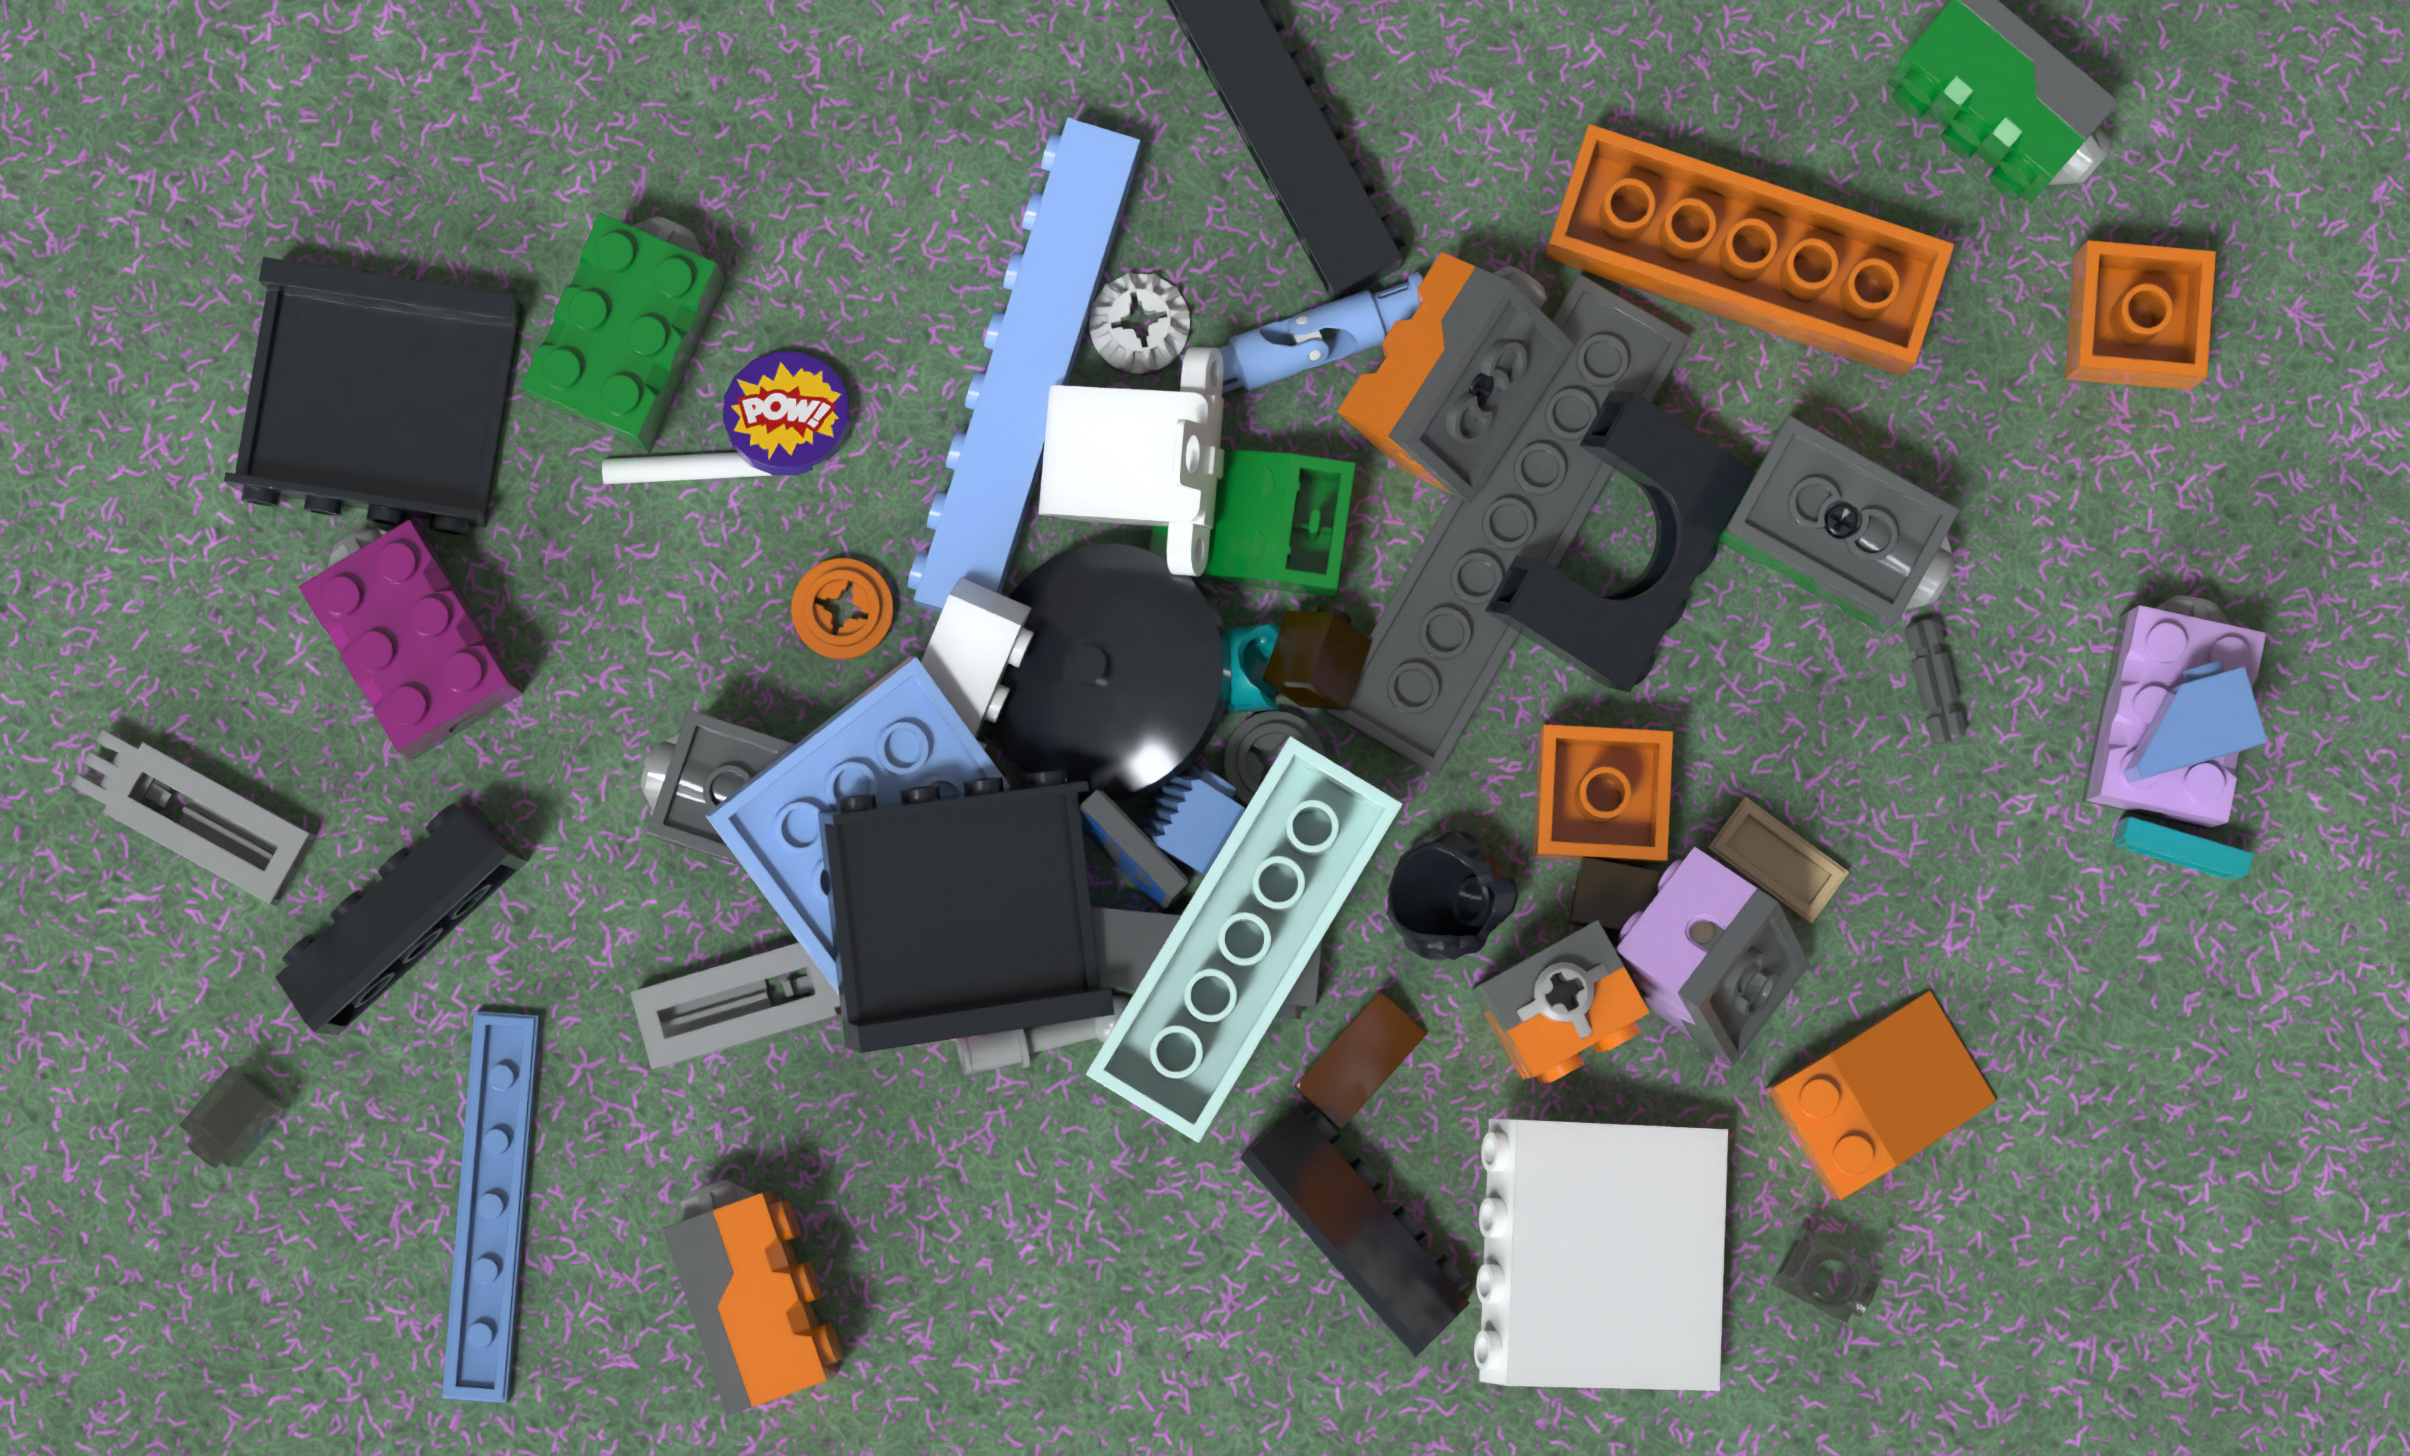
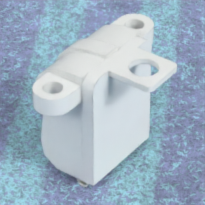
M1209 347L1188 348L1183 359L1180 392L1060 385L1049 386L1038 514L1084 522L1168 526L1167 564L1169 571L1173 575L1200 576L1207 564L1210 529H1213L1217 479H1222L1225 451L1220 449L1224 399L1221 398L1224 369L1220 350Z

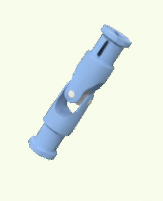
M1420 273L1410 274L1408 282L1372 294L1366 289L1299 313L1292 318L1273 322L1230 337L1229 345L1218 348L1222 355L1224 369L1222 394L1243 386L1248 391L1293 376L1305 369L1317 367L1381 345L1394 323L1400 320L1411 319L1419 307L1417 288L1423 280ZM1323 328L1341 329L1333 340L1327 342L1322 340L1319 331ZM1185 354L1179 356L1181 365H1183V359Z

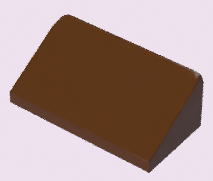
M1380 990L1294 1087L1342 1130L1427 1034Z

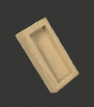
M1746 796L1741 800L1707 847L1708 851L1808 924L1814 922L1849 873Z

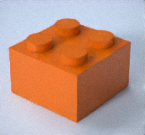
M2088 240L2073 255L2065 379L2192 390L2207 378L2216 251Z
M1544 724L1538 731L1532 858L1581 861L1583 857L1613 863L1661 865L1666 862L1668 858L1673 731Z

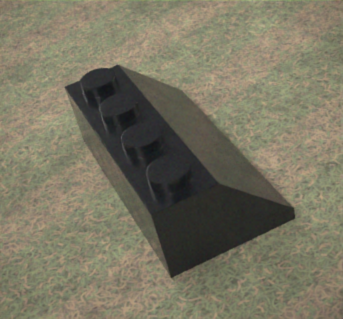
M466 802L459 809L453 803L443 809L426 826L425 829L430 836L413 852L404 847L391 856L378 870L379 875L383 878L365 895L359 890L349 895L330 914V917L335 921L333 925L317 939L312 934L305 936L283 956L282 960L286 963L287 967L275 978L304 1022L314 1033L339 1035L527 863L526 859L477 806Z
M1297 1107L1243 1154L1240 1159L1415 1358L1470 1304L1468 1299L1461 1293L1470 1283L1445 1254L1434 1262L1418 1242L1427 1235L1425 1231L1402 1206L1393 1213L1388 1210L1375 1195L1384 1185L1359 1157L1349 1165L1332 1145L1341 1136L1316 1108L1306 1116Z

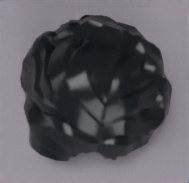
M1455 829L1434 831L1400 856L1397 865L1394 867L1393 878L1387 890L1388 907L1386 914L1395 930L1403 937L1406 947L1415 954L1434 961L1456 960L1465 954L1480 951L1485 945L1489 933L1514 912L1518 899L1517 885L1513 877L1503 870L1496 857L1482 847L1479 838L1465 831Z

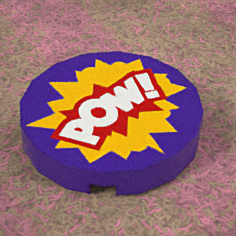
M774 352L752 360L734 376L724 396L723 423L732 446L739 452V456L751 467L771 475H800L813 470L812 466L821 463L825 458L828 461L840 450L849 431V398L840 377L824 361L802 352Z

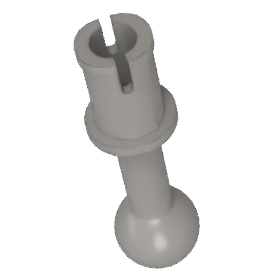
M1112 995L1115 1015L957 1038L956 1048L964 1076L1017 1063L1020 1064L1022 1069L1028 1068L1030 1066L1029 1054L1094 1038H1098L1101 1042L1105 1043L1130 999L1122 995Z

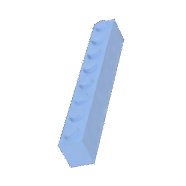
M1068 117L1062 135L1052 132L1049 137L1041 169L1050 171L1044 193L1033 192L1029 199L1022 228L1031 231L1024 254L1013 252L1004 279L1003 288L1012 290L1005 314L995 311L992 316L984 343L985 348L993 350L986 374L978 371L974 373L966 397L965 407L974 410L967 434L956 431L949 449L946 467L955 470L947 494L937 491L929 512L927 528L936 530L928 554L918 551L909 575L907 588L916 590L914 601L917 607L941 614L950 592L960 577L996 593H1002L1043 463L1049 386L1068 385L1089 319L1091 305L1094 303L1141 155L1140 139Z

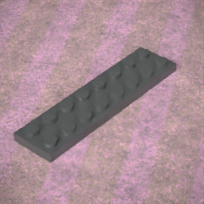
M1581 274L1576 278L1552 320L1575 345L1472 503L1451 494L1369 636L1372 642L1348 710L1327 709L1326 714L1434 776H1437L1519 634V632L1485 611L1516 556L1541 559L1556 569L1614 469L1579 446L1610 391L1636 392L1652 403L1690 337Z

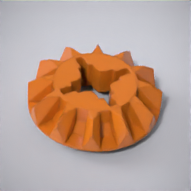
M848 558L831 559L814 566L799 581L792 598V620L799 637L816 653L828 659L854 660L877 648L892 626L893 598L885 580L869 565ZM849 583L853 584L851 590L853 594L852 604L857 609H860L862 614L869 616L867 620L860 617L857 620L852 618L846 619L843 627H839L836 636L833 635L835 629L833 614L825 610L824 606L816 603L817 600L828 602V600L839 601L843 592H847Z

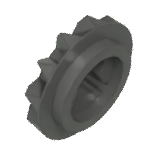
M1267 711L1248 718L1233 732L1225 749L1224 769L1228 783L1237 789L1235 794L1245 804L1249 805L1263 779L1261 774L1264 764L1257 759L1256 754L1249 751L1251 747L1258 751L1263 749L1266 752L1272 753L1278 745H1282L1286 737L1289 738L1291 736L1326 757L1319 735L1305 720L1288 712Z

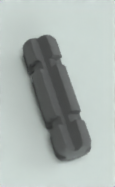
M1937 619L1913 622L1905 628V636L1909 652L1915 651L1916 655L1912 665L1923 710H1929L1931 718L1926 720L1930 739L1934 744H1944L1960 740L1966 735L1967 730L1962 711L1956 712L1955 703L1959 702V697L1948 652L1942 653L1940 646L1943 645L1942 643H1945L1941 623Z

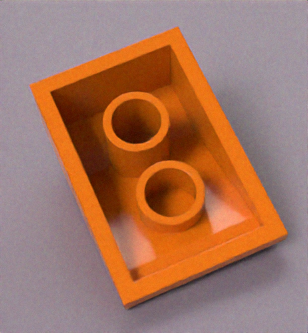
M1930 990L1765 1088L1830 1198L1836 1200L1844 1199L1896 1168L1997 1101Z

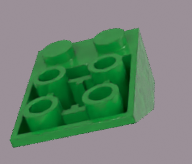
M1223 449L1225 451L1222 479H1217L1213 529H1210L1207 564L1200 576L1192 577L1335 598L1356 463L1293 453ZM1153 526L1150 552L1167 559L1168 526Z

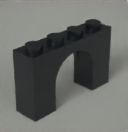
M1610 391L1579 446L1631 479L1647 496L1656 521V542L1647 567L1625 589L1611 595L1598 596L1541 559L1516 556L1485 611L1603 686L1631 692L1634 685L1641 683L1651 671L1655 662V654L1653 652L1665 630L1672 628L1681 618L1687 603L1684 597L1697 575L1702 574L1713 562L1718 550V545L1715 542L1750 483L1755 471L1638 393Z

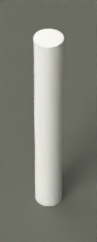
M739 452L602 460L604 484L772 476L751 467L739 456Z

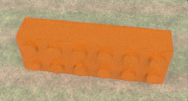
M1589 124L1544 259L1904 377L1916 364L1954 244Z

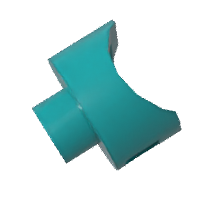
M1273 623L1225 628L1231 654V681L1225 710L1238 713L1279 709L1280 707L1277 706L1275 699L1276 690L1262 679L1280 627Z

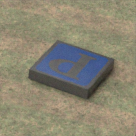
M1096 790L1080 806L1082 832L1162 914H1165L1180 899L1188 884V878L1102 790L1100 792Z

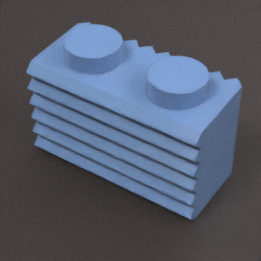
M1191 766L1186 775L1179 774L1165 785L1159 787V794L1151 795L1152 805L1144 806L1146 815L1137 817L1139 823L1137 827L1170 861L1180 867L1206 876L1246 809L1232 800L1237 792L1234 786L1207 770L1202 772Z

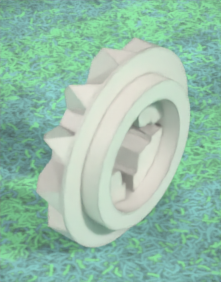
M1128 272L1123 277L1105 284L1091 305L1089 318L1091 339L1102 358L1115 368L1137 374L1154 372L1169 365L1183 350L1190 330L1189 310L1177 287L1161 279L1155 273L1134 274ZM1137 297L1138 305H1142L1146 315L1167 316L1149 325V336L1146 337L1148 347L1142 348L1141 340L1136 337L1133 329L1123 330L1122 327L1112 329V326L1121 325V321L1130 318V308L1133 307L1131 298Z

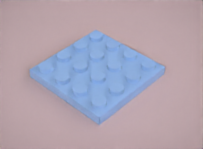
M908 657L706 813L705 817L839 995L818 812L837 810L836 798L876 794L877 805L901 802V789L939 785L940 796L965 793L964 781L1003 776L918 658ZM1003 777L1004 788L1010 787L1008 782Z

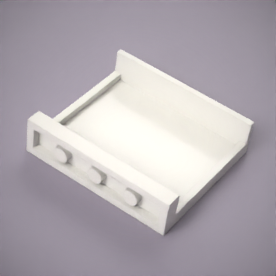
M1489 1119V1131L1483 1139L1481 1149L1482 1163L1487 1170L1486 1199L1483 1200L1479 1211V1226L1482 1235L1485 1237L1484 1264L1478 1271L1476 1282L1478 1298L1482 1302L1481 1331L1477 1334L1474 1344V1358L1477 1367L1480 1369L1479 1382L1505 1386L1720 1391L1728 1129Z

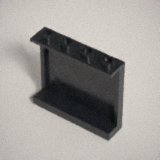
M263 257L259 282L267 289L236 470L235 473L225 472L224 482L234 489L242 491L241 501L261 506L279 507L280 498L287 497L305 500L303 510L327 516L341 517L343 506L366 509L368 510L367 520L387 525L399 526L405 522L406 516L430 519V530L452 535L466 536L469 525L486 528L523 309L521 302L513 294Z
M1049 769L1026 773L1027 785L1004 788L1003 777L973 779L963 782L965 793L940 796L939 785L913 787L900 790L901 802L877 805L876 794L853 795L836 798L837 810L818 812L846 1048L864 1053L1115 1015L1112 989L1102 987L1099 983L1078 792L1089 791L1088 781L1066 779L1065 769Z

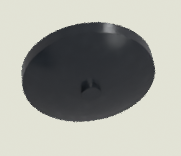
M1096 544L1062 553L1035 569L1016 587L1008 598L1031 607L1023 628L1034 632L1019 668L1008 663L1000 684L1010 688V691L996 723L990 722L997 739L1009 757L1025 773L1049 769H1065L1066 779L1088 781L1089 791L1078 792V798L1087 799L1096 790L1099 792L1102 790L1112 801L1133 798L1149 793L1165 785L1188 768L1207 746L1220 723L1226 707L1231 681V654L1226 629L1219 611L1204 588L1192 576L1173 575L1169 571L1167 559L1145 549L1122 544Z

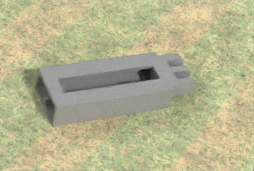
M104 729L101 730L96 741L103 747L118 752L113 762H110L89 751L83 763L105 775L100 785H98L93 779L85 775L76 774L71 786L104 803L106 807L103 813L265 902L276 906L279 904L316 835L149 744L142 742L138 748ZM154 779L192 798L189 806L183 808L182 813L184 815L179 823L141 804L144 797L167 809L175 795L154 784Z
M799 942L630 992L651 1069L655 1070L842 1016L839 995ZM805 968L807 976L782 982L786 998L811 991L813 995L773 1007L765 979Z

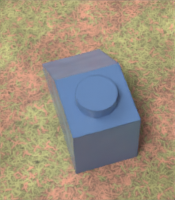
M2216 661L2183 671L2186 683L2167 691L2124 771L2128 783L2268 743L2245 666L2225 672L2222 661Z

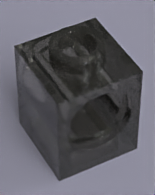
M1799 1228L1770 1285L1832 1319L1847 1324L1852 1314L1861 1317L1873 1299L1878 1283L1870 1278L1877 1266L1808 1229ZM1827 1260H1833L1838 1263L1844 1273V1283L1841 1290L1831 1297H1823L1818 1294L1812 1281L1816 1267Z

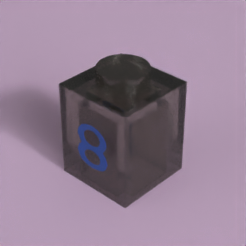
M229 1066L179 1126L192 1136L187 1143L189 1149L213 1168H217L221 1163L226 1167H240L289 1111L290 1107L244 1067Z

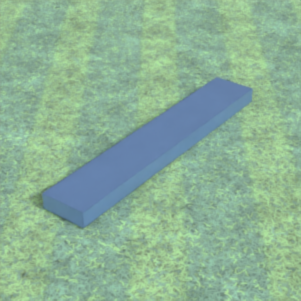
M474 1011L442 1398L509 1402L541 1016Z

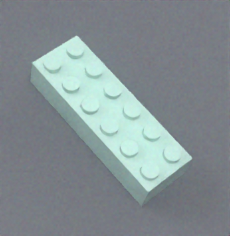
M1290 736L1086 1075L1199 1143L1399 812L1402 803Z

